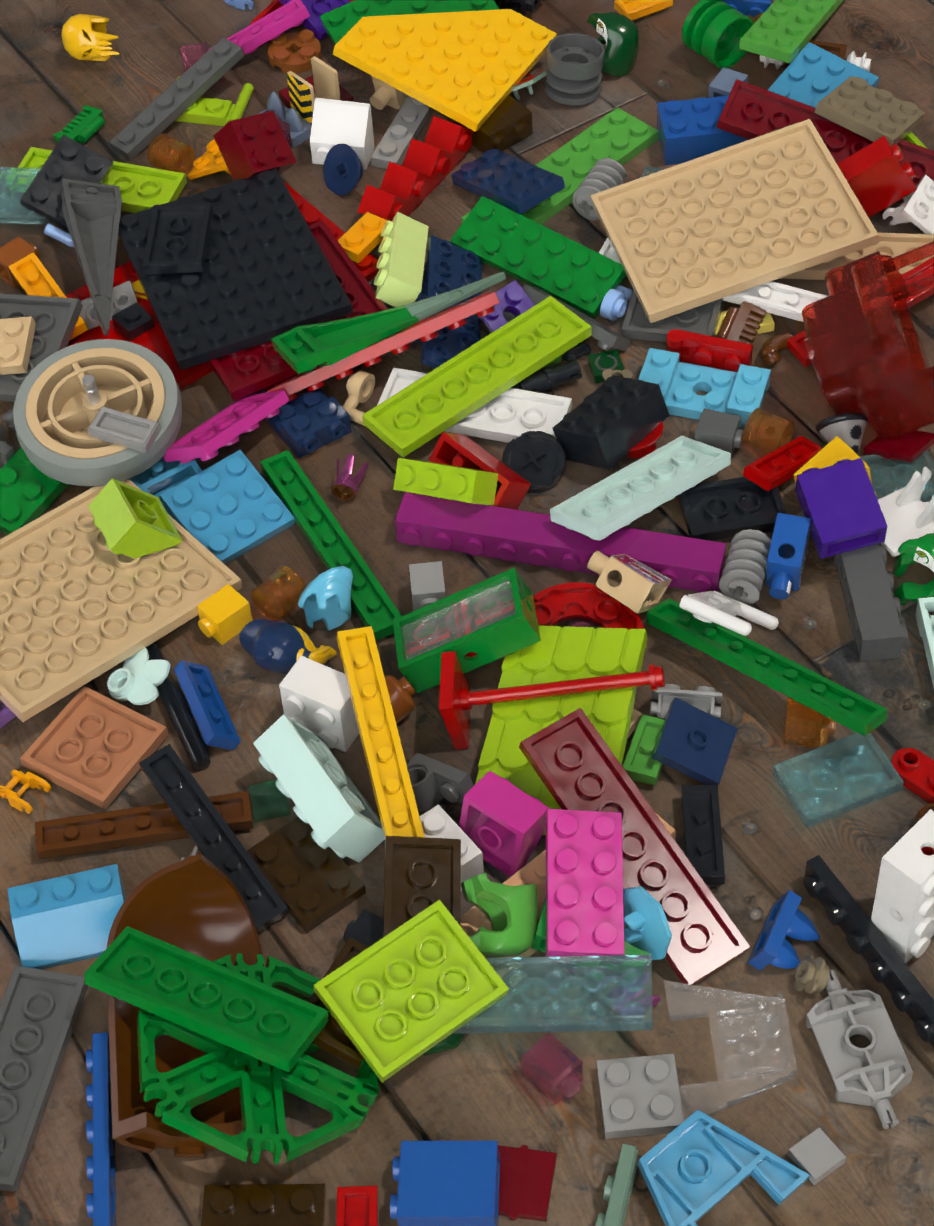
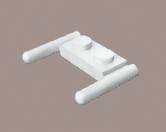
M715 590L713 592L707 591L689 594L688 596L684 595L679 605L680 608L693 613V617L707 623L714 622L743 636L750 634L752 626L750 623L737 618L736 615L770 630L776 629L779 624V620L776 617Z

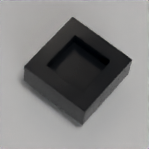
M134 303L112 316L113 325L129 340L155 327L153 317L138 303Z

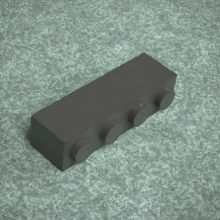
M875 544L834 555L859 661L901 658L902 646L908 642V632L906 624L900 623L899 620L901 606L899 598L893 597V574L891 571H886L887 553L885 546Z

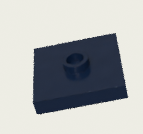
M675 697L670 703L651 758L705 785H719L738 728Z

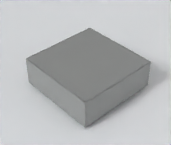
M820 1127L788 1151V1156L797 1167L810 1175L809 1180L814 1186L845 1164L846 1156Z

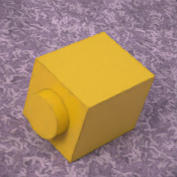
M229 584L197 605L200 618L198 621L199 628L207 637L210 638L212 636L221 645L239 634L249 622L253 621L249 602Z

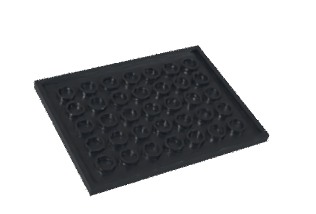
M277 169L263 171L249 179H238L216 188H209L203 192L165 203L211 202L213 216L203 272L145 275L142 264L153 207L134 214H127L120 218L118 236L180 371L271 341L272 338L298 326L324 323L353 314L349 298Z

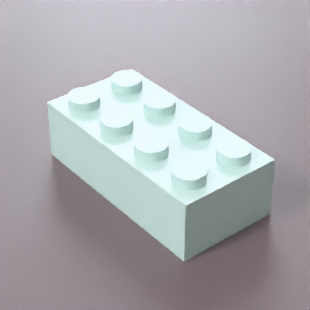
M283 714L253 743L261 754L258 758L259 762L267 771L272 774L274 773L278 778L275 782L276 786L286 797L292 798L296 804L293 807L294 812L302 821L310 824L313 829L310 833L312 838L323 849L330 847L339 857L345 858L347 856L360 863L385 840L380 818L318 734Z

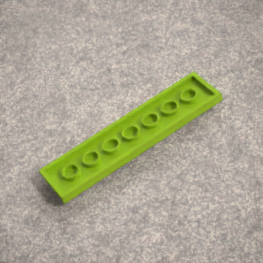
M549 296L363 414V424L404 458L592 335V326L555 298Z

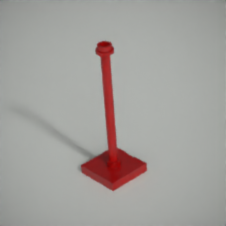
M456 652L441 653L439 711L455 750L469 749L470 710L474 705L651 685L652 691H656L658 687H665L663 666L649 664V671L471 692Z

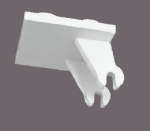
M925 175L919 184L916 185L917 190L902 198L904 201L901 206L885 210L882 216L884 220L888 216L893 217L889 223L890 225L912 222L925 234H934V181Z
M927 467L923 468L922 475L915 471L906 487L878 499L888 526L885 542H882L881 545L885 546L886 550L893 557L902 554L898 552V548L903 542L934 533V495L927 506L920 500L925 484L932 475V472Z

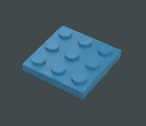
M808 42L768 91L816 108L820 100L850 76L860 77L866 80L868 85L875 88L879 84V77Z
M241 450L160 494L161 503L173 519L225 565L295 525V517Z

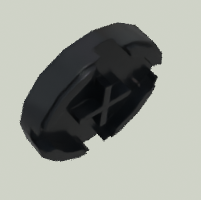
M527 431L515 440L513 438L503 452L502 463L531 484L527 493H540L551 489L561 480L566 468V456L562 446L553 435L543 431Z

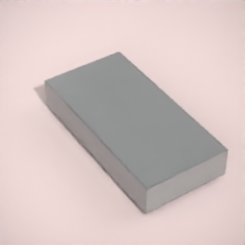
M104 406L101 407L88 428V433L91 437L112 444L122 445L146 454L161 431L160 423Z

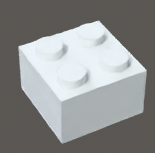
M300 656L279 685L284 715L318 734L328 748H336L347 752L358 736L359 729L346 676L340 671Z

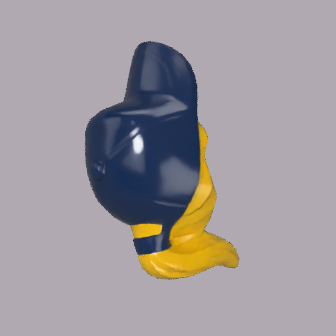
M254 620L249 622L240 632L239 639L241 645L254 658L256 664L263 669L276 673L288 674L300 656L324 665L329 659L337 655L336 650L330 646L321 645L319 648H316L302 629L281 621Z

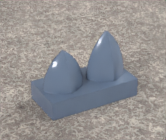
M275 91L270 93L267 109L259 114L274 111L288 144L292 147H296L309 139L312 125L301 118L294 108L288 109L285 107Z

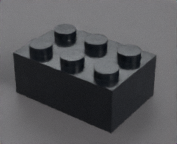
M613 375L607 378L596 391L586 396L583 402L573 411L564 415L563 419L552 429L558 443L564 450L566 460L609 470L631 448L650 434L660 421L663 422L670 415L659 384Z

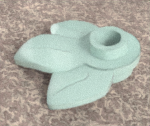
M144 647V649L124 661L123 667L115 670L110 675L107 681L110 695L117 701L129 700L133 705L151 703L159 696L156 686L161 685L167 678L170 663L167 660L161 659L149 660L148 650Z

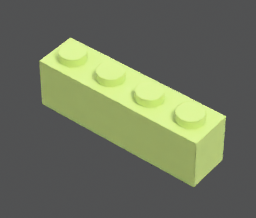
M399 212L396 213L392 221H386L381 231V236L384 238L378 252L382 253L376 265L379 271L374 280V285L377 286L376 299H381V301L394 307L415 302L422 289L429 226Z

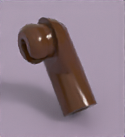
M789 331L764 342L760 350V357L764 359L766 366L769 367L780 362L781 357L778 352L786 349L787 340L793 337Z

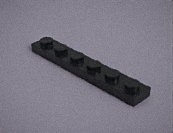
M166 745L141 761L139 765L196 847H198L201 854L218 867L237 888L252 916L258 934L289 914L286 904L171 745Z
M820 855L806 862L803 883L812 898L817 897L824 906L825 913L830 922L842 929L851 949L856 954L863 956L869 964L870 972L875 980L879 983H884L891 992V997L896 1007L901 1012H906L909 1015L920 1038L925 1042L929 1041L934 1048L933 998Z

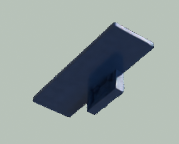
M432 235L428 240L426 279L422 283L421 292L415 302L481 280L482 261L474 252L467 251L451 244L447 240H442ZM479 292V293H477V294H475V295H473V296H471V297H469V298H467V299H464V300H462V301H460V302H458V303H456V304H454V305H452V306H450V307H448V308H446V309H444V310H442V311H445V310H447V309H449V308H451V307H454V306H456V305H458V304H461V303H463V302H465V301H467V300H470V299H472V298H474V297H477V296L481 295V292ZM477 313L465 318L467 323L453 330H450L449 326L437 330L439 334L437 337L423 342L422 364L436 369L480 341V318H478ZM419 338V339L415 340L414 342H417V343L420 344V343H421V339Z

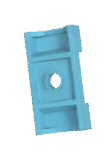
M649 348L638 380L659 384L669 415L699 420L705 408L741 416L740 428L756 431L765 391H768L770 387V369L740 364L737 373L679 362L680 353ZM698 391L708 392L706 395L703 396L696 394V392Z

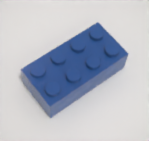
M729 95L657 103V130L659 131V142L665 165L681 164L749 140L717 128L718 120Z

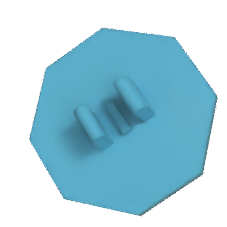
M641 886L623 888L624 940L634 947L649 952L648 960L665 958L672 933L662 905Z

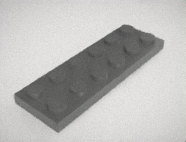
M14 966L0 1004V1190L17 1192L88 989V985L84 984L83 976Z

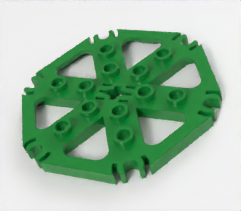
M242 953L237 954L234 966L231 962V954L212 961L271 987L281 985L308 998L314 993V984L321 980L269 955L266 967H264V957L262 954H257L254 965L244 963ZM143 1009L138 1011L140 1093L145 1090L144 1101L147 1102L154 1098L161 1099L162 1101L156 1103L154 1113L156 1117H162L161 1122L244 1162L247 1161L249 1153L247 1148L251 1149L250 1159L253 1163H258L262 1150L272 1153L274 1164H279L284 1150L287 1163L360 1127L369 1111L368 1107L360 1103L373 1107L379 1092L378 1078L366 1060L360 1069L357 1068L358 1076L355 1078L308 1056V1054L321 1049L311 1043L289 1073L261 1061L258 1067V1059ZM168 1035L207 1054L168 1072H159L156 1069L154 1040L158 1036ZM239 1087L243 1131L240 1134H225L196 1120L191 1115L190 1111L193 1107ZM282 1089L327 1110L332 1115V1121L302 1136H291L286 1130Z

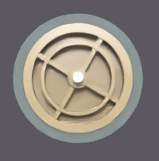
M98 339L65 347L48 356L32 369L17 392L14 401L13 419L16 435L22 449L31 463L42 473L66 484L103 486L112 478L122 482L141 474L166 454V450L173 445L180 430L182 402L180 390L172 371L157 354L132 342ZM102 406L160 423L161 431L147 454L89 436L88 428Z

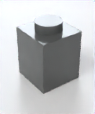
M704 408L695 430V440L730 452L732 459L735 448L740 449L744 439L745 431L740 429L741 416Z

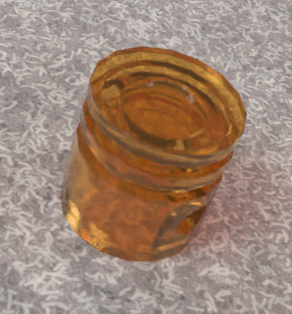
M159 134L150 143L147 158L152 165L160 169L187 174L193 166L195 152L193 148L167 134Z
M756 408L746 423L743 442L770 453L791 441L794 432V422Z
M281 565L252 591L251 597L255 606L263 615L271 620L279 621L298 603L299 597L306 588V585L294 570Z

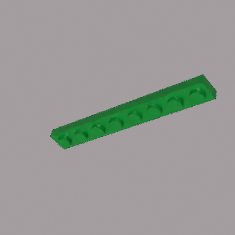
M286 450L260 461L262 472L284 505L295 517L296 523L326 568L329 570L334 567L345 566L351 569L353 573L351 605L366 627L372 626L375 641L394 633L393 620L402 615L290 451Z
M670 598L647 611L646 623L864 737L887 720L888 709L739 633L714 622L707 623L693 617V613L680 608V603Z

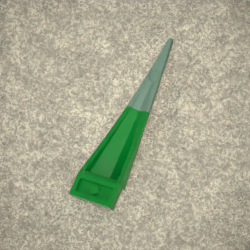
M500 272L452 291L403 306L347 319L298 326L271 340L274 349L298 374L311 371L317 365L319 367L330 366L505 280V272Z

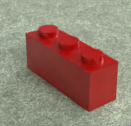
M443 432L428 459L434 463L499 473L494 506L517 510L531 485L465 435Z

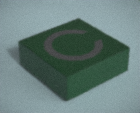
M617 349L587 355L588 365L595 384L605 381L602 378V372L606 369H612L613 371L624 370Z

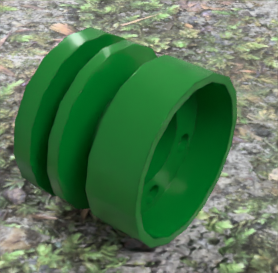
M700 0L690 10L684 21L682 41L686 47L703 56L720 69L723 67L730 68L745 56L747 51L739 49L740 39L754 23L751 18L735 8L733 9L732 6L722 0Z

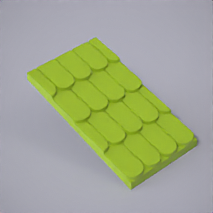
M538 625L541 641L504 657L498 688L641 672L647 643L646 629L627 630V628L599 627L594 629V627L569 626L561 628V626ZM638 686L493 703V714L479 760V771L475 784L491 771L499 777L507 779L515 787L531 797L537 798L549 809H561L520 750V742L581 708L622 765Z

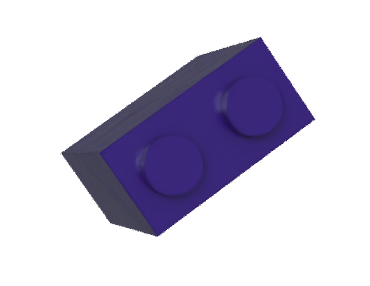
M862 458L852 461L844 459L838 461L833 466L822 469L810 468L797 475L795 491L804 516L811 518L810 532L820 559L885 542L888 526Z

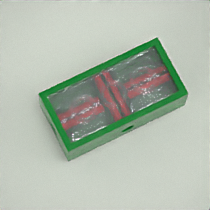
M515 567L393 620L398 669L417 693L440 684L441 653L455 651L464 674L541 641L533 593Z

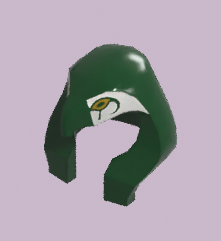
M614 12L592 13L589 15L587 23L592 24L601 35L598 40L603 45H607L602 71L612 76H622L630 73L634 69L639 51V31L637 25L626 16Z

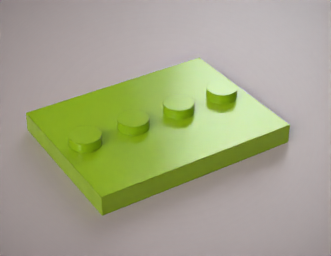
M440 900L314 984V992L382 1083L509 993L508 986Z

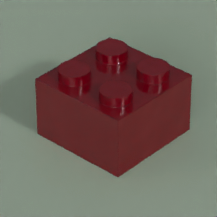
M274 111L232 120L213 135L234 181L244 178L249 179L263 171L277 169L281 175L297 162Z

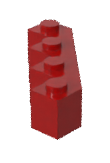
M433 116L424 143L412 138L403 164L399 165L389 161L380 188L366 185L357 212L363 215L369 212L390 221L393 220L397 212L409 216L461 162L472 145V134L474 131Z

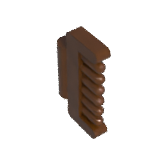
M746 301L742 302L739 310L730 307L717 337L752 344L751 342L755 341L754 336L758 334L757 330L760 329L759 324L763 322V318L766 315V310Z

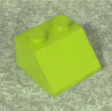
M113 478L88 505L94 517V524L101 530L106 539L105 544L107 548L117 555L124 554L135 559L179 545L182 542L181 536L159 497Z

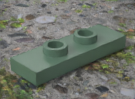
M622 1144L615 1176L608 1175L605 1184L603 1200L609 1201L606 1214L599 1212L596 1226H624L638 1166V1150L636 1146Z

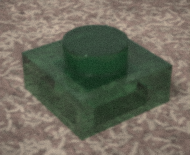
M277 780L248 786L255 823L290 815L287 797L276 786L275 782Z

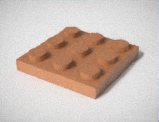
M83 686L21 756L20 761L22 767L106 810L140 770L139 763L152 755L166 739L168 731L166 726Z

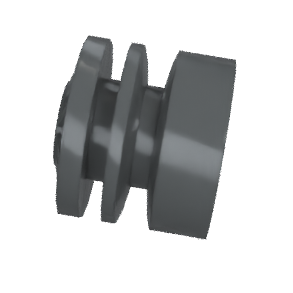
M566 33L550 40L546 53L547 75L544 81L545 93L552 100L571 106L584 105L596 100L602 88L601 81L603 76L601 71L604 66L605 55L603 44L594 37L580 33Z

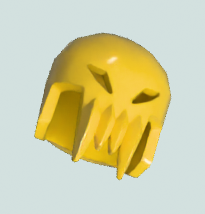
M88 14L71 16L63 25L61 33L64 48L69 55L83 61H107L110 55H119L118 52L111 51L112 47L109 46L112 45L110 40L119 38V36L107 34L106 25L109 22V18Z

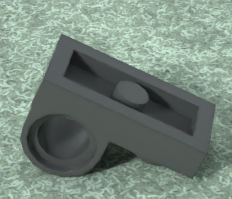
M417 753L407 764L418 811H426L433 808L443 797L449 802L463 804L464 795L474 786L469 773L420 753Z

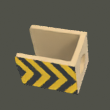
M316 56L311 58L314 89L310 83L294 72H287L291 108H294L300 117L312 124L314 101L316 98L341 100L337 71Z

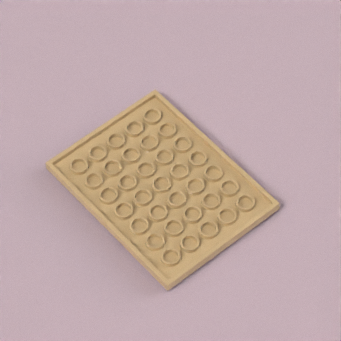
M810 119L590 195L592 205L650 323L879 243V234Z
M130 479L122 481L127 485L140 489ZM106 485L94 486L0 539V700L22 722H25L144 649V647L149 646L198 616L197 605L227 584L236 591L242 589V580L170 515V519L182 538V542L179 545L135 559L124 554L117 555L107 548L105 544L106 539L101 530L94 524V517L88 507Z

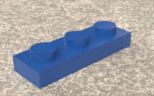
M181 660L174 668V671L189 703L191 713L195 717L202 733L203 740L206 745L234 750L241 740L208 666Z

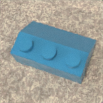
M117 864L7 888L11 920L22 967L40 970L99 957L106 950L113 921L126 900L125 888Z

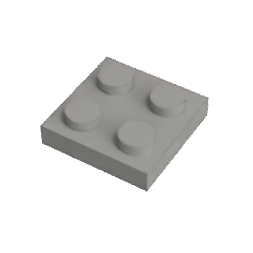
M674 1054L596 1060L605 1139L669 1134L684 1121Z

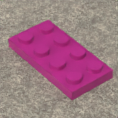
M285 390L249 395L238 399L175 441L163 456L165 462L180 461L181 464H185L196 458H200L201 461L214 458L219 454V448L239 441L238 436L240 434L258 428L260 426L259 421L280 413L279 408L289 402Z
M547 809L546 956L623 959L622 813Z

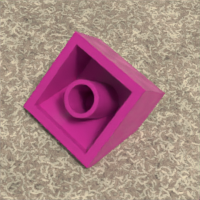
M489 771L464 795L459 827L482 851L483 860L511 877L525 866L543 835L546 826V812L549 807L542 804L537 798L531 797L515 787L507 779L501 778Z

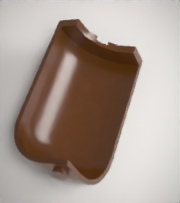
M201 853L188 856L182 861L157 871L137 886L119 909L107 941L108 947L129 926L209 961H215L231 954V962L234 966L237 954L242 953L244 963L254 965L257 954H262L263 956L254 921L239 891L231 880ZM108 995L112 1139L125 1146L147 1153L153 1152L155 1147L173 1149L174 1157L204 1158L205 1150H219L161 1122L162 1117H156L154 1114L156 1103L162 1101L161 1099L154 1098L147 1102L144 1101L145 1090L140 1093L137 1016L141 1008ZM168 1035L158 1036L154 1040L156 1069L159 1072H168L207 1054ZM239 1087L197 1105L190 1111L196 1120L225 1134L238 1135L243 1131Z

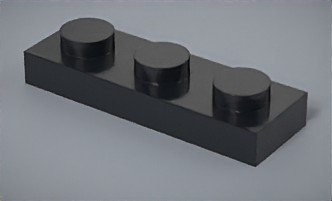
M718 785L681 786L685 855L706 885L725 884Z

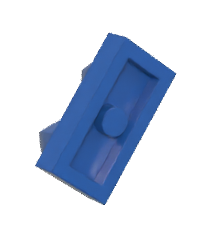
M789 890L773 903L747 962L758 970H762L768 964L778 968H796L800 963L799 956L792 944L785 939V936L802 941H816L820 939L814 924L806 914L798 909L802 897Z

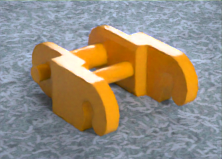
M12 770L11 775L13 778L5 787L0 785V797L8 799L10 806L21 812L25 809V812L30 814L33 808L28 802L20 798L28 787L39 790L43 788L48 793L51 790V786L46 780L29 771L24 774L22 771ZM19 782L23 784V786L16 793L12 791V789Z

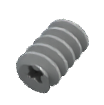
M602 158L595 163L573 194L572 202L574 208L581 216L589 220L599 219L592 205L590 195L623 184L627 174L622 165L610 158Z
M749 529L742 530L734 535L731 540L728 557L725 561V567L722 571V577L719 581V588L722 594L747 605L754 604L759 600L771 545V539L765 533Z

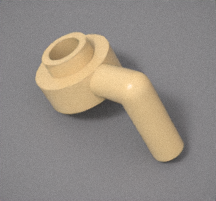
M359 370L349 377L346 385L349 397L344 403L343 408L350 415L351 421L365 426L362 415L365 413L357 410L356 407L359 403H365L372 395L375 386V376L363 370Z

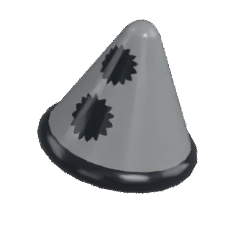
M861 412L834 415L820 421L816 425V432L827 443L838 436L858 455L869 417Z

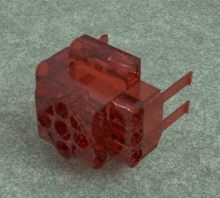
M934 241L894 258L888 255H881L880 251H877L846 265L831 269L825 276L829 296L807 305L801 313L806 330L805 347L817 374L820 388L829 406L833 408L836 415L849 412L865 413L878 437L881 439L889 436L900 437L903 434L934 423V366L930 367L923 342L914 328L906 302L908 298L934 288V275L906 285L898 270L934 255Z

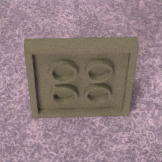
M852 76L820 100L814 112L873 142L885 135L891 145L899 143L922 122L925 112L918 109L914 103L901 101L893 97L891 92L868 85L866 80Z

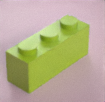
M398 458L393 490L494 506L499 473Z

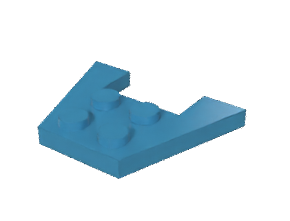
M698 1109L642 1156L637 1164L665 1226H698L696 1223L750 1175L778 1205L782 1204L810 1177L808 1173Z

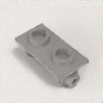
M130 281L113 287L110 321L116 313L134 303H138ZM89 297L80 301L83 305L80 317L85 322L88 330L99 326L100 322L92 298Z
M665 684V687L652 691V699H657L658 702H651L650 716H657V718L665 720L670 703L676 697L718 719L721 718V707L714 706V704L722 703V693L715 692V688L697 686L692 691L680 690L681 687L679 685Z

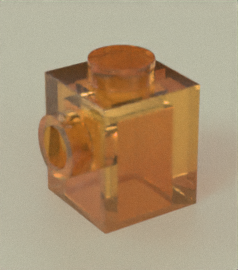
M788 697L784 744L803 746L805 748H826L828 734L835 735L836 721Z

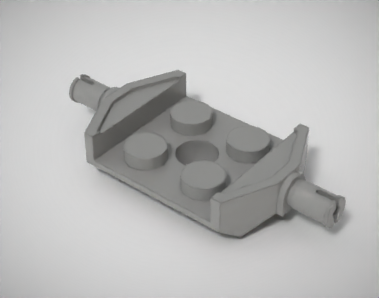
M830 970L829 980L825 986L828 997L816 1003L808 1012L806 1017L807 1029L812 1028L836 1087L835 1098L837 1102L873 1106L878 1113L882 1127L889 1129L890 1124L892 1128L899 1123V1120L894 1113L890 1101L891 1098L911 1082L913 1076L912 1068L881 996L870 990L848 991L847 988L842 989L836 971ZM860 1034L867 1037L871 1044L865 1048H859L854 1046L849 1038Z

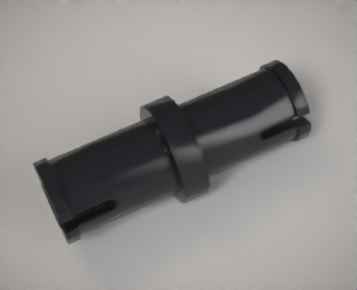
M576 360L553 369L547 367L542 369V373L519 382V389L538 393L546 390L552 392L557 390L558 386L582 378L581 369Z

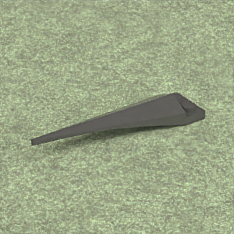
M62 178L60 187L62 211L103 334L107 336L110 328L114 269L122 205L120 188L114 185Z

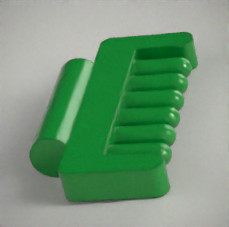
M84 105L82 107L83 111L79 112V115H76L75 119H72L71 123H68L67 127L63 128V131L54 133L55 142L58 143L62 136L65 135L76 142L85 144L105 125L102 110Z

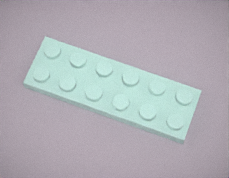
M680 436L551 508V521L565 526L567 529L589 536L591 539L600 541L731 465V453L691 438Z

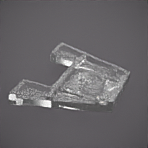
M664 980L670 1021L700 1017L709 1018L718 1081L679 1086L684 1121L697 1109L711 1117L797 1077V1066L785 999Z

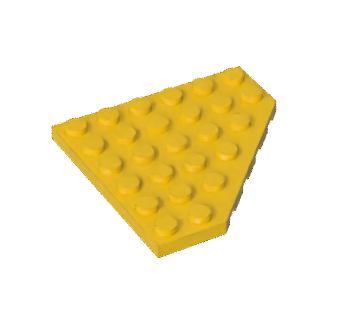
M512 9L362 17L334 46L333 55L476 132L547 52L549 41L555 38L557 33Z

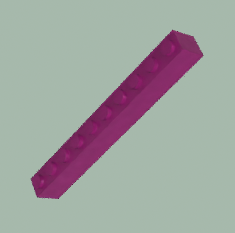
M409 492L404 493L395 518L397 542L408 545L437 548L444 551L467 553L473 556L479 555L504 561H516L535 566H546L595 575L598 574L588 569L587 565L596 551L603 553L609 558L613 555L625 554L670 578L671 582L668 588L674 587L699 593L719 591V581L725 566L726 543L622 527L607 538L599 541L552 522L550 515L483 504H472Z

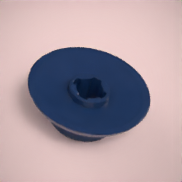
M347 144L333 146L326 155L323 175L329 190L336 195H345L352 191L362 178V162L358 158L357 153Z

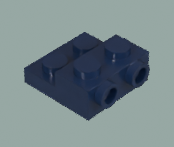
M320 388L287 402L279 408L280 413L266 419L267 423L298 459L352 432L348 412L334 397L328 399Z

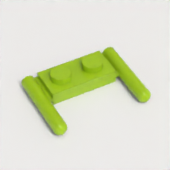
M250 83L244 84L236 104H233L230 100L199 97L175 121L225 126L232 120L242 118L254 87Z

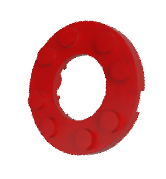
M581 582L564 583L546 588L533 596L537 621L540 626H555L561 621L578 618L588 619L600 625L601 628L644 629L638 613L599 589L595 584Z

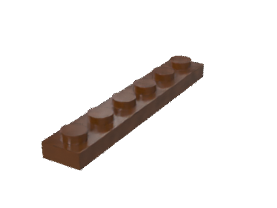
M249 791L208 797L232 831L253 828ZM166 803L35 822L36 853L39 860L190 838Z

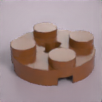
M311 30L281 33L268 46L270 65L275 68V65L281 67V71L284 73L292 71L298 74L312 69L311 58L314 56L320 60L322 58L321 44L314 37V33Z

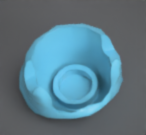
M345 566L331 568L319 574L303 590L299 597L298 606L304 609L306 623L310 628L313 629V624L322 620L329 631L343 625L351 618V585L353 579L351 569Z

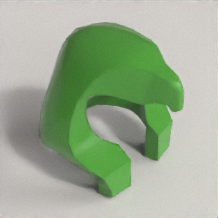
M486 873L473 876L471 879L461 883L464 899L480 909L491 923L492 930L480 927L474 935L469 936L484 956L491 958L513 956L526 952L532 947L537 926V884L504 885L491 882L487 879Z

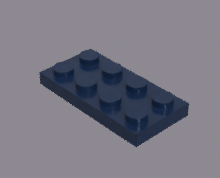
M497 149L484 152L480 158L462 165L458 171L451 174L454 185L480 197L484 196L520 215L565 188L563 177Z

